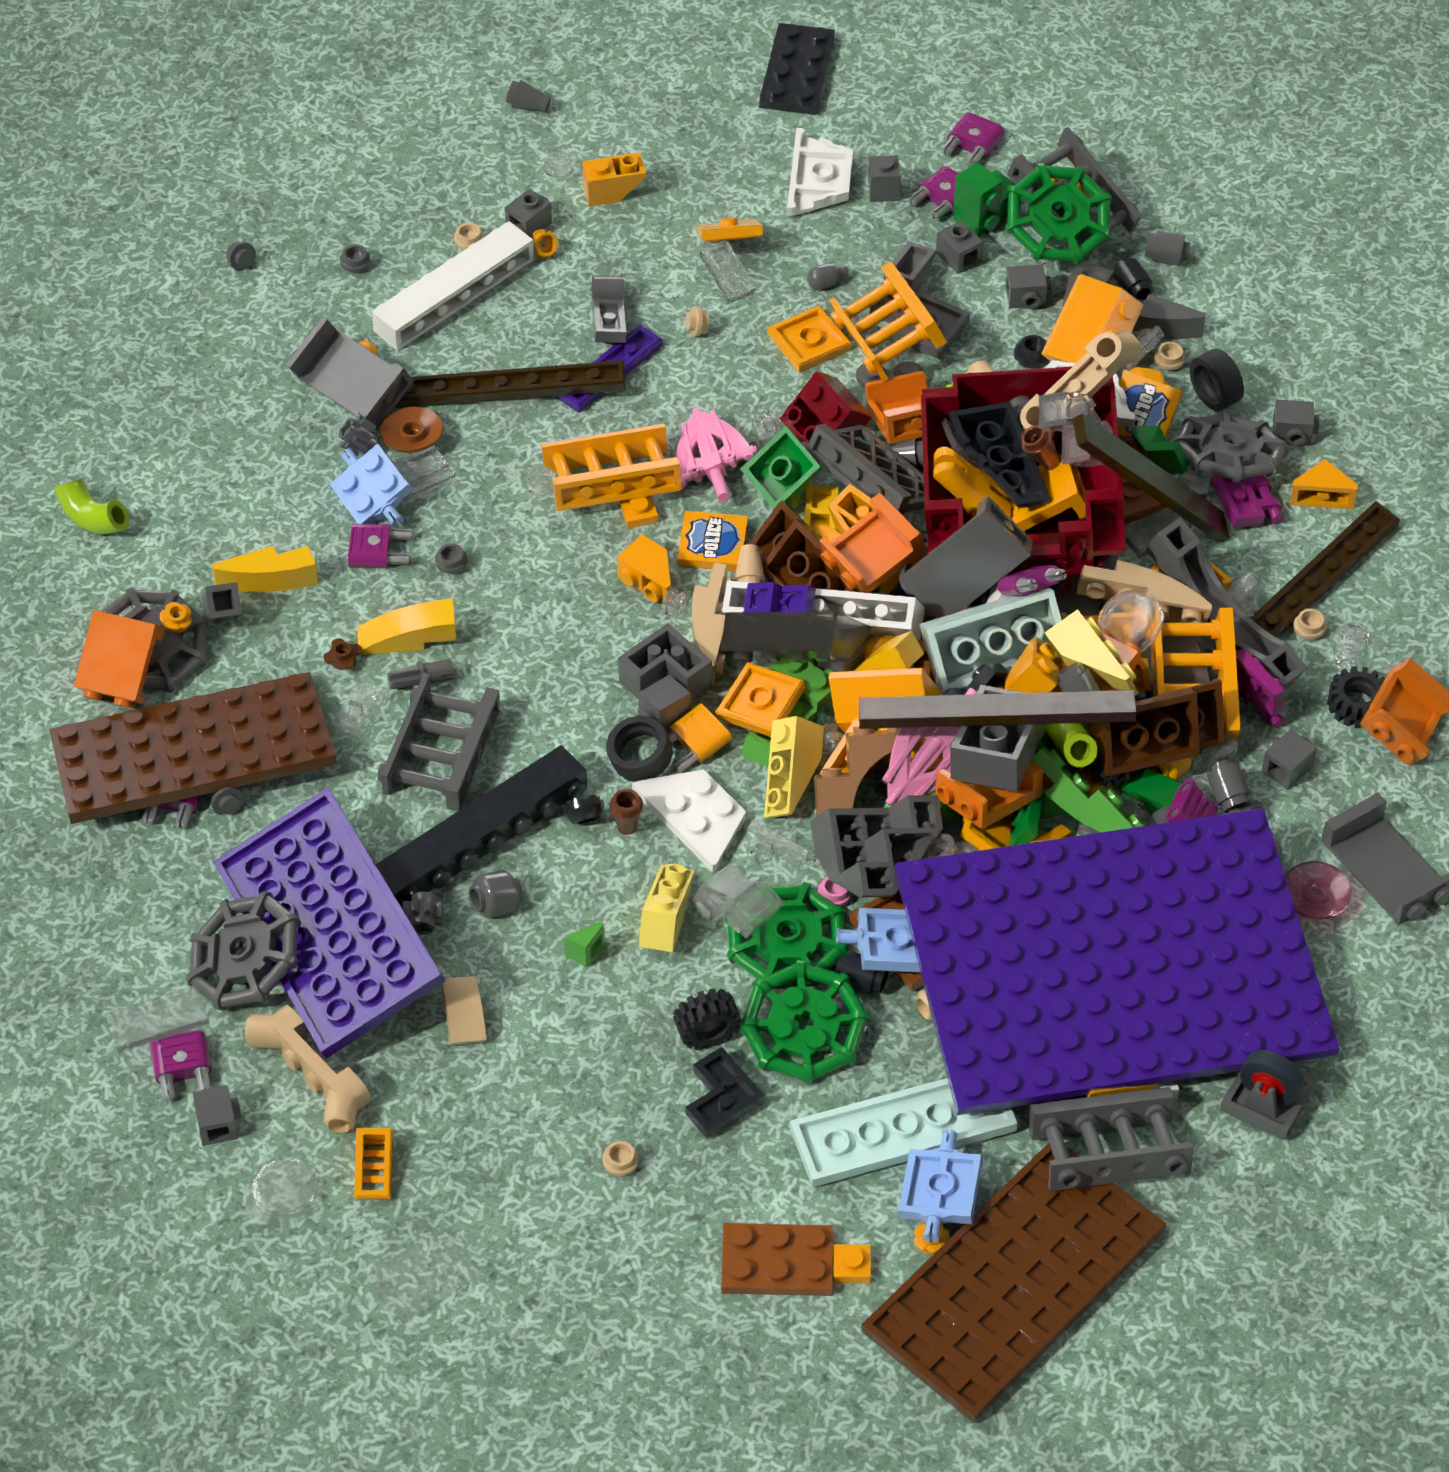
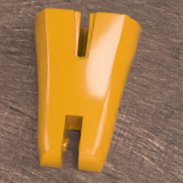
M940 447L934 453L933 478L952 493L956 499L962 498L963 507L971 518L976 516L978 503L987 496L1009 517L1011 516V503L1007 501L1009 497L987 473L974 467L951 448Z

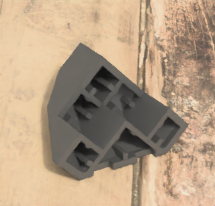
M908 795L889 808H831L810 821L815 854L829 880L860 898L892 897L899 889L894 871L895 863L921 859L931 841L943 829L938 795Z

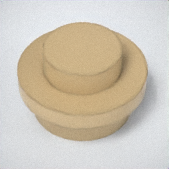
M464 223L457 228L454 234V243L458 248L465 250L471 244L484 238V234L478 225Z
M693 306L691 312H687L685 318L686 330L691 331L692 337L706 334L709 328L708 311L701 309L699 306Z
M1164 342L1155 351L1154 361L1162 369L1176 370L1183 366L1185 353L1179 344Z
M1315 609L1301 611L1294 619L1293 624L1296 634L1308 640L1322 637L1327 626L1322 613Z
M625 1141L613 1142L606 1148L602 1156L605 1170L614 1176L631 1174L637 1168L639 1162L636 1149Z

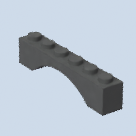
M1178 518L1156 534L1145 551L1167 576L1186 585L1212 604V611L1207 623H1211V620L1216 619L1219 608H1233L1236 652L1245 648L1253 658L1256 657L1262 662L1264 669L1273 678H1277L1282 682L1285 689L1295 683L1307 669L1305 664L1286 642L1262 629L1234 602L1213 571L1202 542L1182 518Z

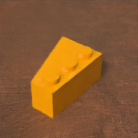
M851 484L828 506L834 526L840 534H843L873 510L870 503L871 498ZM926 547L922 553L909 562L912 567L927 554ZM901 569L877 587L881 594L888 595L900 582Z

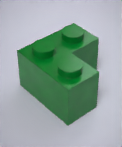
M978 162L974 163L955 177L953 219L957 222L962 221L978 237L986 231H992L999 222L1008 217V196L1006 191L1009 186H1014L1015 184L997 169L991 173Z

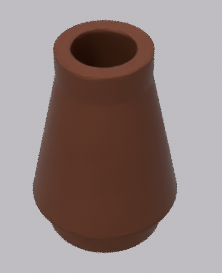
M1040 425L1031 426L1024 431L1021 437L1022 449L1039 462L1044 469L1053 470L1061 463V457L1057 453L1051 432Z
M621 789L611 798L609 806L618 831L621 834L630 835L637 830V824L643 809V800L636 791Z

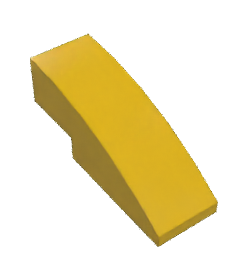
M270 546L211 564L215 585L237 582L239 592H278L319 584L316 563L308 546L278 555L274 546Z
M453 598L410 605L373 618L358 626V644L362 648L360 655L424 650V643L456 640Z
M910 631L884 643L854 671L909 669L924 652L913 632Z

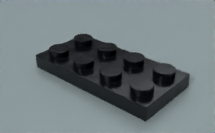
M778 23L759 98V108L811 115L817 114L835 39V29Z

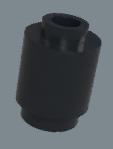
M1124 258L1115 265L1113 279L1117 281L1119 288H1122L1135 299L1141 301L1146 300L1149 294L1152 295L1154 291L1152 287L1153 282L1136 258Z
M852 950L846 956H840L835 969L836 973L841 974L845 972L850 976L849 982L853 988L872 994L873 991L881 993L889 975V971L862 970L861 954Z

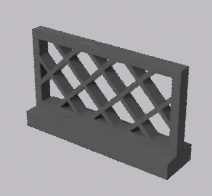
M826 424L816 426L807 450L816 461L846 486L851 484L871 499L880 492L902 515L905 512L925 508L924 475L866 427L857 425L832 430Z

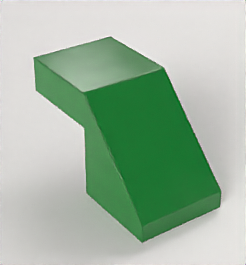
M1160 425L1134 426L1130 429L1135 442L1146 458L1169 474H1185L1189 463L1179 441L1167 442Z
M1149 768L1137 769L1127 783L1122 784L1120 782L1112 790L1121 797L1124 803L1141 801L1149 813L1153 815L1155 811L1160 810L1164 806L1170 807L1182 783Z

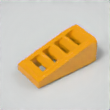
M356 1128L354 1200H391L393 1128ZM364 1145H385V1150H364ZM364 1158H384V1163H363ZM363 1170H384V1176H363ZM384 1183V1190H362V1184Z

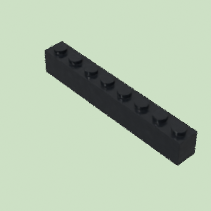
M560 745L378 862L376 866L402 907L403 901L411 902L413 894L417 892H430L434 888L445 886L451 877L462 870L471 869L480 858L489 852H497L512 837L517 834L522 835L526 833L532 824L543 817L552 816L563 803L582 796L587 789L586 769Z

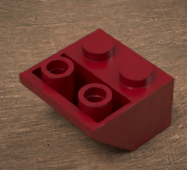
M816 371L779 419L807 449L817 425L826 424L832 430L857 425L865 427L873 416L838 378Z

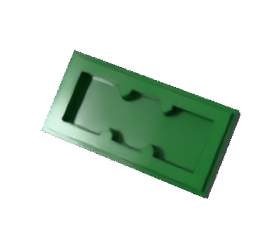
M1043 795L1012 813L1009 819L1011 831L1008 846L1031 843L1037 838Z

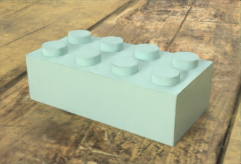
M1046 587L1026 595H1012L919 625L936 685L944 692L949 688H961L969 685L973 680L972 674L983 664H1002L1010 672L1030 641L1036 636L1041 642L1050 643L1045 632L1062 620L1054 591Z

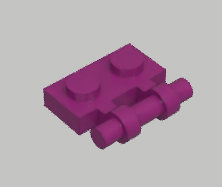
M1213 475L1211 482L1233 528L1263 524L1265 516L1269 517L1272 524L1275 525L1283 521L1284 518L1281 514L1282 506L1279 500L1273 497L1271 493L1272 486L1268 478L1259 476L1243 479L1240 483H1233L1232 479Z
M1243 648L1236 652L1237 682L1240 697L1247 703L1251 702L1257 708L1258 715L1265 722H1270L1275 728H1279L1285 722V718L1280 714L1284 711L1285 688L1279 679L1273 678L1264 669L1262 662L1258 658H1253Z

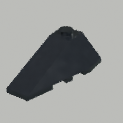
M1011 402L949 412V418L958 441L1018 509L1050 503V497L1034 458L1022 449L1021 437L1023 431Z

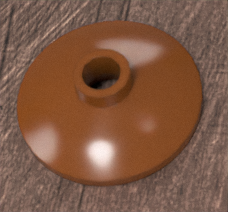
M407 407L388 415L381 425L380 433L383 442L389 448L403 453H415L432 447L440 440L443 434V423L441 418L432 410L423 407Z

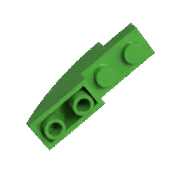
M1045 746L1033 756L1032 760L1042 767L1045 774L1055 783L1045 793L1058 806L1080 822L1099 832L1147 826L1135 813L1130 816L1121 807L1124 801L1111 788L1106 791L1101 787L1091 795L1088 791L1091 788L1088 782L1078 773L1074 776L1064 766L1067 763L1066 759L1056 749L1052 748L1049 750Z

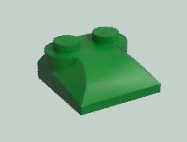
M785 426L740 470L773 509H775L780 500H784L795 510L801 503L802 492L823 468L793 432Z

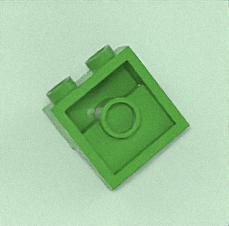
M791 648L769 666L770 670L804 680L806 688L787 718L798 716L813 722L833 705L829 684V672L833 671L830 669L825 671L815 666L812 656L807 652L802 651L799 654Z

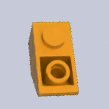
M640 152L582 161L583 188L589 207L620 202L646 178V170Z
M641 534L617 556L618 577L626 586H633L643 592L650 601L658 602L668 608L671 605V582L667 549Z
M1035 636L1006 676L1005 689L1023 693L1050 692L1057 685L1058 681L1057 674L1060 657L1057 650L1050 643H1043Z

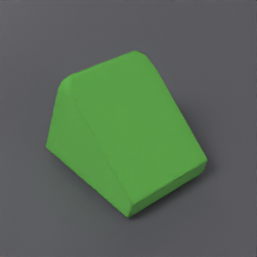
M755 731L750 732L746 735L741 756L768 768L771 737Z
M597 922L566 936L564 939L565 956L585 967L589 966L605 946L604 923Z

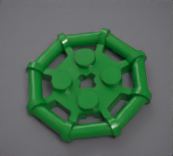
M1044 163L1036 164V168L1017 184L1008 187L1006 191L1008 196L1006 232L1012 234L1034 256L1033 260L1038 262L1040 259L1073 262L1075 265L1080 264L1082 259L1104 241L1110 240L1112 236L1110 231V203L1113 199L1111 194L1105 193L1084 171L1085 168L1081 166L1078 168L1046 166ZM1051 178L1069 179L1071 182L1064 185H1056L1057 182H1052ZM1039 180L1042 182L1043 186L1032 194L1027 191ZM1078 183L1092 196L1091 198H1088L1077 187ZM1020 201L1029 204L1028 216L1020 218ZM1055 207L1058 210L1065 209L1064 217L1054 216L1052 208ZM1090 208H1098V224L1090 220ZM1031 226L1041 236L1040 244L1023 228ZM1085 231L1093 234L1078 246L1076 241L1078 236ZM1049 241L1055 245L1067 243L1069 249L1045 247Z
M803 882L802 885H757L756 890L734 910L728 911L724 920L728 926L729 942L727 958L730 963H736L755 978L762 979L775 973L778 966L792 965L799 959H803L804 963L812 965L810 960L814 958L815 953L819 950H824L828 953L814 966L830 970L838 962L841 955L846 956L850 951L847 944H836L835 939L836 929L845 930L847 913L842 906L833 904L811 888V884ZM774 899H796V900L774 901ZM809 902L811 905L820 910L821 913H817L813 910L812 914L810 911L807 910V905L805 903ZM761 903L765 905L764 912L759 916L758 913L755 916L749 915ZM831 924L832 939L822 936V926ZM742 927L752 929V940L742 943ZM789 928L790 932L795 935L783 937L779 934L783 933V929ZM757 952L763 961L769 963L767 969L749 955ZM804 977L805 984H809L811 987L819 984L817 981ZM797 978L782 985L797 984Z
M803 959L796 960L795 964L762 979L757 977L752 982L753 989L741 1019L742 1025L738 1026V1028H740L739 1031L744 1033L759 1062L758 1067L761 1070L765 1071L768 1069L803 1080L805 1084H812L813 1080L847 1064L852 1066L857 1060L855 1055L863 1032L871 1018L870 1013L865 1011L849 982L850 976L845 972L839 974L804 963ZM804 977L830 985L831 987L826 992L805 986ZM797 978V987H790L780 995L772 990ZM839 993L846 1003L850 1014L839 1013L837 1005L833 1000ZM765 998L772 1004L767 1019L758 1020L757 1016ZM802 1016H808L814 1024L813 1026L807 1025L802 1030L798 1028V1022L795 1020ZM851 1026L845 1044L841 1046L836 1042L840 1027ZM759 1031H768L770 1036L773 1037L775 1046L772 1050L768 1051ZM823 1050L824 1053L830 1050L835 1054L811 1065V1059ZM783 1053L803 1059V1065L780 1059L779 1057Z

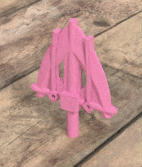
M694 408L692 410L693 415L690 417L687 425L685 422L681 423L682 436L676 452V457L680 463L681 487L684 489L687 483L693 480L699 483L703 476L707 475L710 482H713L718 500L726 502L730 499V494L724 476L727 475L725 467L729 465L735 468L740 460H750L758 452L756 445L749 446L744 437L734 427L717 417L714 410L710 411L711 414L700 411L699 408ZM713 437L723 441L724 446L719 451ZM697 444L699 447L701 458L694 457L693 452Z
M969 688L965 695H974L977 691ZM957 726L899 728L890 757L889 769L882 778L885 783H888V798L885 802L889 806L894 805V803L899 802L908 795H926L935 791L936 772L940 769H944L951 774L950 747L959 730ZM919 738H925L926 740L911 759L912 748ZM942 753L943 760L932 771L925 772Z

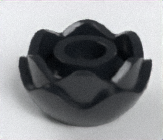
M1038 335L1023 337L1015 345V360L1025 368L1038 369L1047 365L1050 360L1041 354L1047 340Z
M590 795L587 799L574 798L569 804L563 803L564 811L562 812L572 824L595 821L602 815L604 800L596 795Z

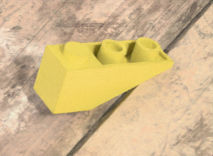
M1077 609L1045 632L1050 643L1067 666L1081 662L1084 668H1089L1095 681L1118 690H1134V696L1138 694L1132 682L1137 678L1126 662L1121 665L1115 658L1119 656V653L1108 639L1104 642L1101 641L1098 636L1102 631L1091 616L1085 620Z
M798 716L772 721L764 818H775L793 814L822 759L824 726Z
M680 864L661 865L642 909L639 947L673 952L695 874L694 869L685 868Z

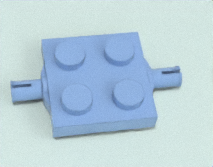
M377 444L361 458L356 456L352 448L345 449L348 455L342 451L341 457L349 467L331 482L330 486L357 523L373 524L377 520L386 517L392 527L397 528L400 526L397 521L402 525L404 519L395 508L405 496L413 491V488L385 450Z
M859 908L857 930L836 929V944L857 945L861 953L862 970L920 972L905 910Z
M948 1129L943 1130L940 1148L931 1150L910 1149L898 1212L900 1219L923 1220L926 1222L923 1239L927 1242H931V1237L933 1243L939 1241L942 1223L972 1224L983 1165L982 1155L962 1153L955 1150L958 1133L951 1129L950 1135Z

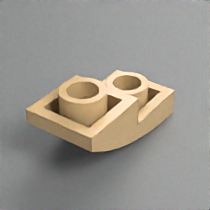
M476 976L445 978L446 981L441 984L443 1011L447 1016L450 1046L485 1043L487 1040L485 1022Z

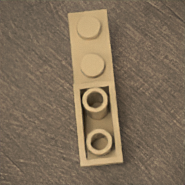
M1117 560L1114 570L1084 565L1077 584V594L1086 595L1093 599L1102 598L1119 601L1126 605H1141L1140 611H1145L1146 618L1151 617L1153 607H1160L1161 621L1207 623L1212 611L1211 603L1179 581L1155 570Z
M721 563L713 564L708 587L695 585L692 598L693 645L712 661V685H715L718 673H724L726 655L723 654L724 648L730 649L732 641V629H727V615L722 613V601L725 596L727 581H732V578H727V564Z

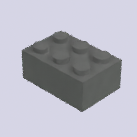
M980 685L976 694L1023 692ZM1046 724L960 726L950 747L951 779L1017 792L1046 730Z

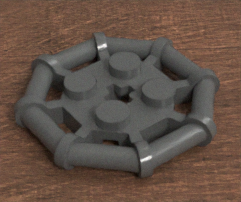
M1221 411L1220 414L1200 418L1187 417L1182 422L1179 434L1171 441H1179L1192 471L1198 474L1206 472L1232 479L1233 483H1240L1243 479L1264 475L1273 477L1277 475L1280 470L1279 465L1290 451L1288 443L1285 440H1281L1269 428L1267 422L1263 420L1257 422L1233 416L1228 411ZM1194 449H1198L1201 453L1198 454Z
M133 587L127 588L125 594L101 611L119 615L131 606L133 610L124 617L156 624L164 628L163 623L160 621V612L165 610L167 604L177 602L181 605L185 604L191 609L192 615L190 617L192 618V623L184 632L171 633L165 629L162 642L155 641L147 672H154L158 669L161 676L146 675L143 688L166 689L167 692L173 691L178 683L199 667H205L208 661L206 656L207 628L210 625L207 617L201 616L179 596V591L174 589L166 592L135 590ZM141 603L163 604V606H156V610L147 609V606H142ZM185 633H194L193 648L183 645ZM180 656L188 659L170 673L168 665Z
M262 891L257 896L232 901L228 899L221 901L217 911L197 933H192L189 941L192 945L190 969L186 976L187 984L191 988H196L212 1002L214 1009L224 1011L230 1006L255 1001L263 1003L268 1000L267 995L291 968H296L299 962L296 958L298 928L301 926L299 916L287 910L274 898L273 893ZM251 911L249 914L237 916V913ZM267 912L277 919L269 925L263 921ZM223 926L224 930L218 935L216 931ZM284 932L283 950L279 952L276 951L277 936ZM246 943V950L240 955L236 954L238 950L242 949L243 944ZM205 949H208L207 962L204 963ZM272 962H276L277 964L272 968ZM215 973L221 977L217 988L208 981V977ZM265 976L263 980L260 982L259 977ZM249 983V989L230 992L233 985Z

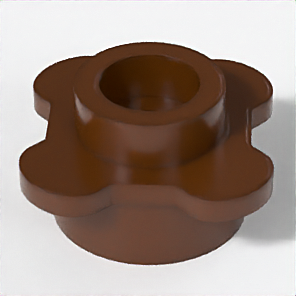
M337 638L332 641L330 651L325 653L323 657L325 663L331 664L335 669L348 670L356 664V656L362 653V648L359 644H350L341 638Z

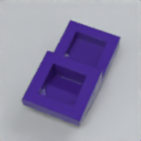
M775 582L748 583L743 615L778 620H812L816 588L810 585L781 586Z

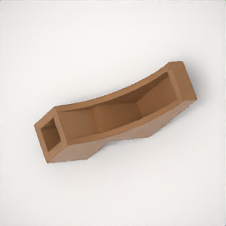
M859 726L853 727V732L845 733L847 773H842V768L822 769V774L814 775L816 816L831 808H853L855 794L862 778L879 759L892 752L899 728L874 731V729H859Z

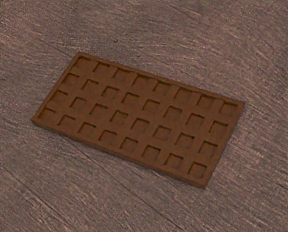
M310 672L293 674L288 677L261 681L256 684L229 688L224 691L197 695L192 698L129 710L124 713L97 717L92 720L65 724L49 729L70 824L213 793L225 787L235 788L337 765L336 754Z
M1049 1143L973 1216L972 1224H964L861 1324V1332L973 1423L1118 1279L1166 1228V1223L1114 1183L1049 1191L1050 1160H1055ZM1066 1147L1070 1158L1079 1157Z

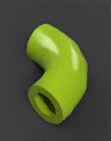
M83 478L53 488L64 513L80 529L96 535L113 534L127 529L130 518L126 507L118 500H112L107 503L97 502L91 496Z
M1081 723L1046 724L1048 735L1069 764L1075 767H1085L1094 761L1097 756L1096 742L1088 735Z

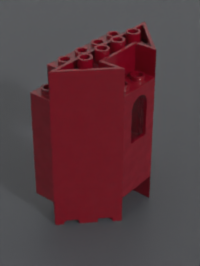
M1073 366L952 374L953 387L922 389L921 415L927 554L972 519L963 507L962 498L956 499L952 493L933 478L934 453L940 447L951 448L974 467L987 473L958 441L949 418V412L1005 403L1019 396H1028L1032 399L1038 394L1042 397ZM1113 377L1081 406L1053 436L1058 455L1067 452L1081 473L1085 487L1086 517L1080 519L1071 507L1025 530V533L1033 540L1031 556L1007 574L1009 575L1033 566L1054 565L1066 571L1061 574H1067L1066 578L1061 580L1062 596L1071 590V585L1080 578L1084 565L1102 568L1104 560L1111 555L1119 556L1126 550L1122 476L1077 446L1073 418L1083 413L1119 438ZM990 587V588L987 590V595H988V596H989V594H990V591H991V588H992V587Z

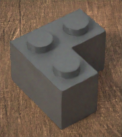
M669 623L618 657L619 682L638 699L640 691L668 675L672 676L691 693V700L712 686V661Z

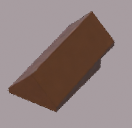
M780 500L749 542V544L759 547L764 575L771 582L782 586L810 585L816 589L859 592L856 588L851 591L844 584L840 577L841 573L836 567L831 570L824 563L820 556L823 553L819 542L821 538L784 500Z
M1217 679L1135 702L1136 721L1093 723L1089 730L1090 737L1096 742L1097 756L1106 776L1199 756L1200 749L1225 744L1222 681Z

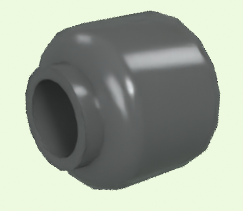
M505 870L482 874L475 878L473 885L469 888V901L473 910L479 912L485 918L514 912L518 906L519 899L522 897V887L520 882Z

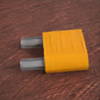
M701 703L669 727L670 732H668L672 744L678 740L690 752L675 764L676 770L680 773L686 771L697 761L703 763L733 740L726 727ZM658 741L654 744L656 749L658 746Z

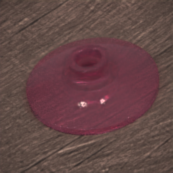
M1320 861L1303 862L1291 868L1285 875L1296 912L1303 917L1316 920L1333 918L1342 913L1350 902V882L1342 871L1331 864ZM1316 894L1320 897H1313L1311 895Z

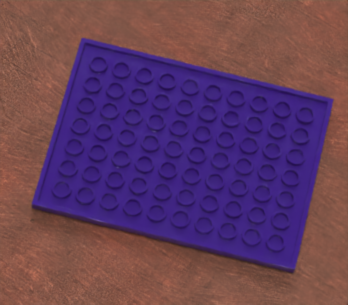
M1264 808L895 863L894 871L957 1115L1083 1096L1097 1089L1145 1086L1240 1071L1247 1056L1257 1050H1267L1280 1054L1291 1062L1334 1056L1339 1052L1340 1047Z

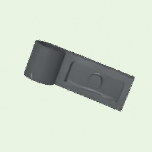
M593 275L591 297L595 342H603L605 344L626 343L627 331L623 301L624 277Z

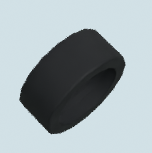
M1211 349L1192 360L1189 368L1191 383L1199 399L1213 411H1222L1243 398V378L1236 363L1226 352L1220 349Z
M638 715L626 718L612 729L606 742L607 755L618 775L628 781L635 782L657 777L668 767L673 755L672 742L661 722L650 716ZM644 735L653 736L657 739V749L648 758L642 761L630 762L623 760L621 757L622 749L632 739Z

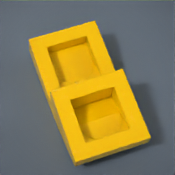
M809 485L807 487L804 521L820 538L818 526L824 524L836 530L828 506L838 496V486Z

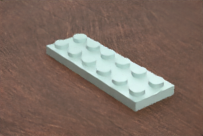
M947 1078L790 1121V1131L812 1187L907 1162L910 1149L931 1150L940 1148L942 1132L945 1129H948L949 1135L950 1129L958 1133L955 1148L1017 1131V1121L1011 1107L957 1115Z

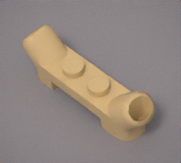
M1122 331L1118 334L1104 332L1096 336L1084 348L1087 353L1042 397L1036 394L1023 407L1020 414L1023 433L1031 426L1040 425L1047 428L1053 438L1055 432L1123 366L1139 359L1141 345L1137 338L1129 331Z
M285 1005L272 1015L251 1014L247 1018L245 1026V1038L249 1047L280 1049L286 1064L294 1071L298 1068L304 1075V1080L308 1087L314 1093L320 1091L327 1099L323 1120L325 1126L334 1133H347L354 1129L357 1111L371 1102V1095L362 1080L349 1067L336 1074L305 1042L307 1040L305 1023L290 1006Z

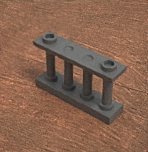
M1069 127L1065 128L1057 143L1059 148L1034 163L1029 162L1023 154L1013 159L1007 176L1014 184H1017L1036 168V164L1044 163L1046 166H1052L1067 157L1075 168L1079 166L1085 168L1084 171L1105 193L1111 194L1113 201L1110 203V210L1114 215L1110 216V230L1120 224L1125 227L1129 234L1135 230L1141 218L1138 208L1126 198L1085 148L1082 139L1075 135ZM1061 179L1057 181L1056 185H1064L1065 183H1070L1071 180ZM1039 180L1027 191L1032 194L1043 186L1042 182ZM1055 207L1052 208L1054 216L1064 217L1065 209L1058 210ZM1088 231L1083 232L1076 238L1078 246L1093 234ZM1063 243L1064 246H1065L1067 249H1069L1067 243ZM1090 252L1087 256H1085V257L1082 259V262L1085 261V260H1087V259L1090 257V255H1091L1092 252Z
M423 673L419 685H414L412 688L409 709L387 761H382L379 766L378 780L382 782L383 794L390 795L395 781L442 791V795L446 796L447 809L459 811L501 710L499 690L486 687L482 700L470 701L431 692L430 674ZM428 704L472 714L474 719L471 725L467 724L466 727L423 718L422 716ZM416 730L463 740V746L461 750L451 752L411 742ZM406 755L452 765L453 771L451 776L441 778L401 769Z
M1171 1087L1032 1104L1030 1106L1029 1120L1030 1136L1032 1140L1048 1138L1055 1160H1050L1049 1191L1191 1173L1193 1144L1192 1142L1175 1144L1168 1123L1172 1121L1174 1102ZM1153 1125L1160 1146L1140 1149L1132 1127ZM1118 1129L1126 1151L1105 1153L1098 1132ZM1083 1134L1090 1155L1070 1158L1062 1136Z

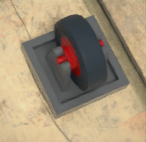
M1257 1050L1251 1052L1245 1059L1237 1077L1221 1102L1220 1111L1285 1141L1315 1089L1317 1080L1302 1074L1290 1060L1280 1054L1267 1050Z

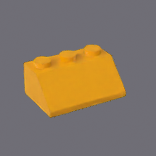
M1078 275L1041 354L1050 361L1077 363L1087 353L1084 348L1099 334L1104 332L1118 334L1122 331H1129L1131 333L1144 305L1122 288L1085 275Z
M923 668L829 672L835 720L844 733H846L855 718L859 720V698L917 695L937 696L942 694ZM875 728L874 731L887 730V728Z

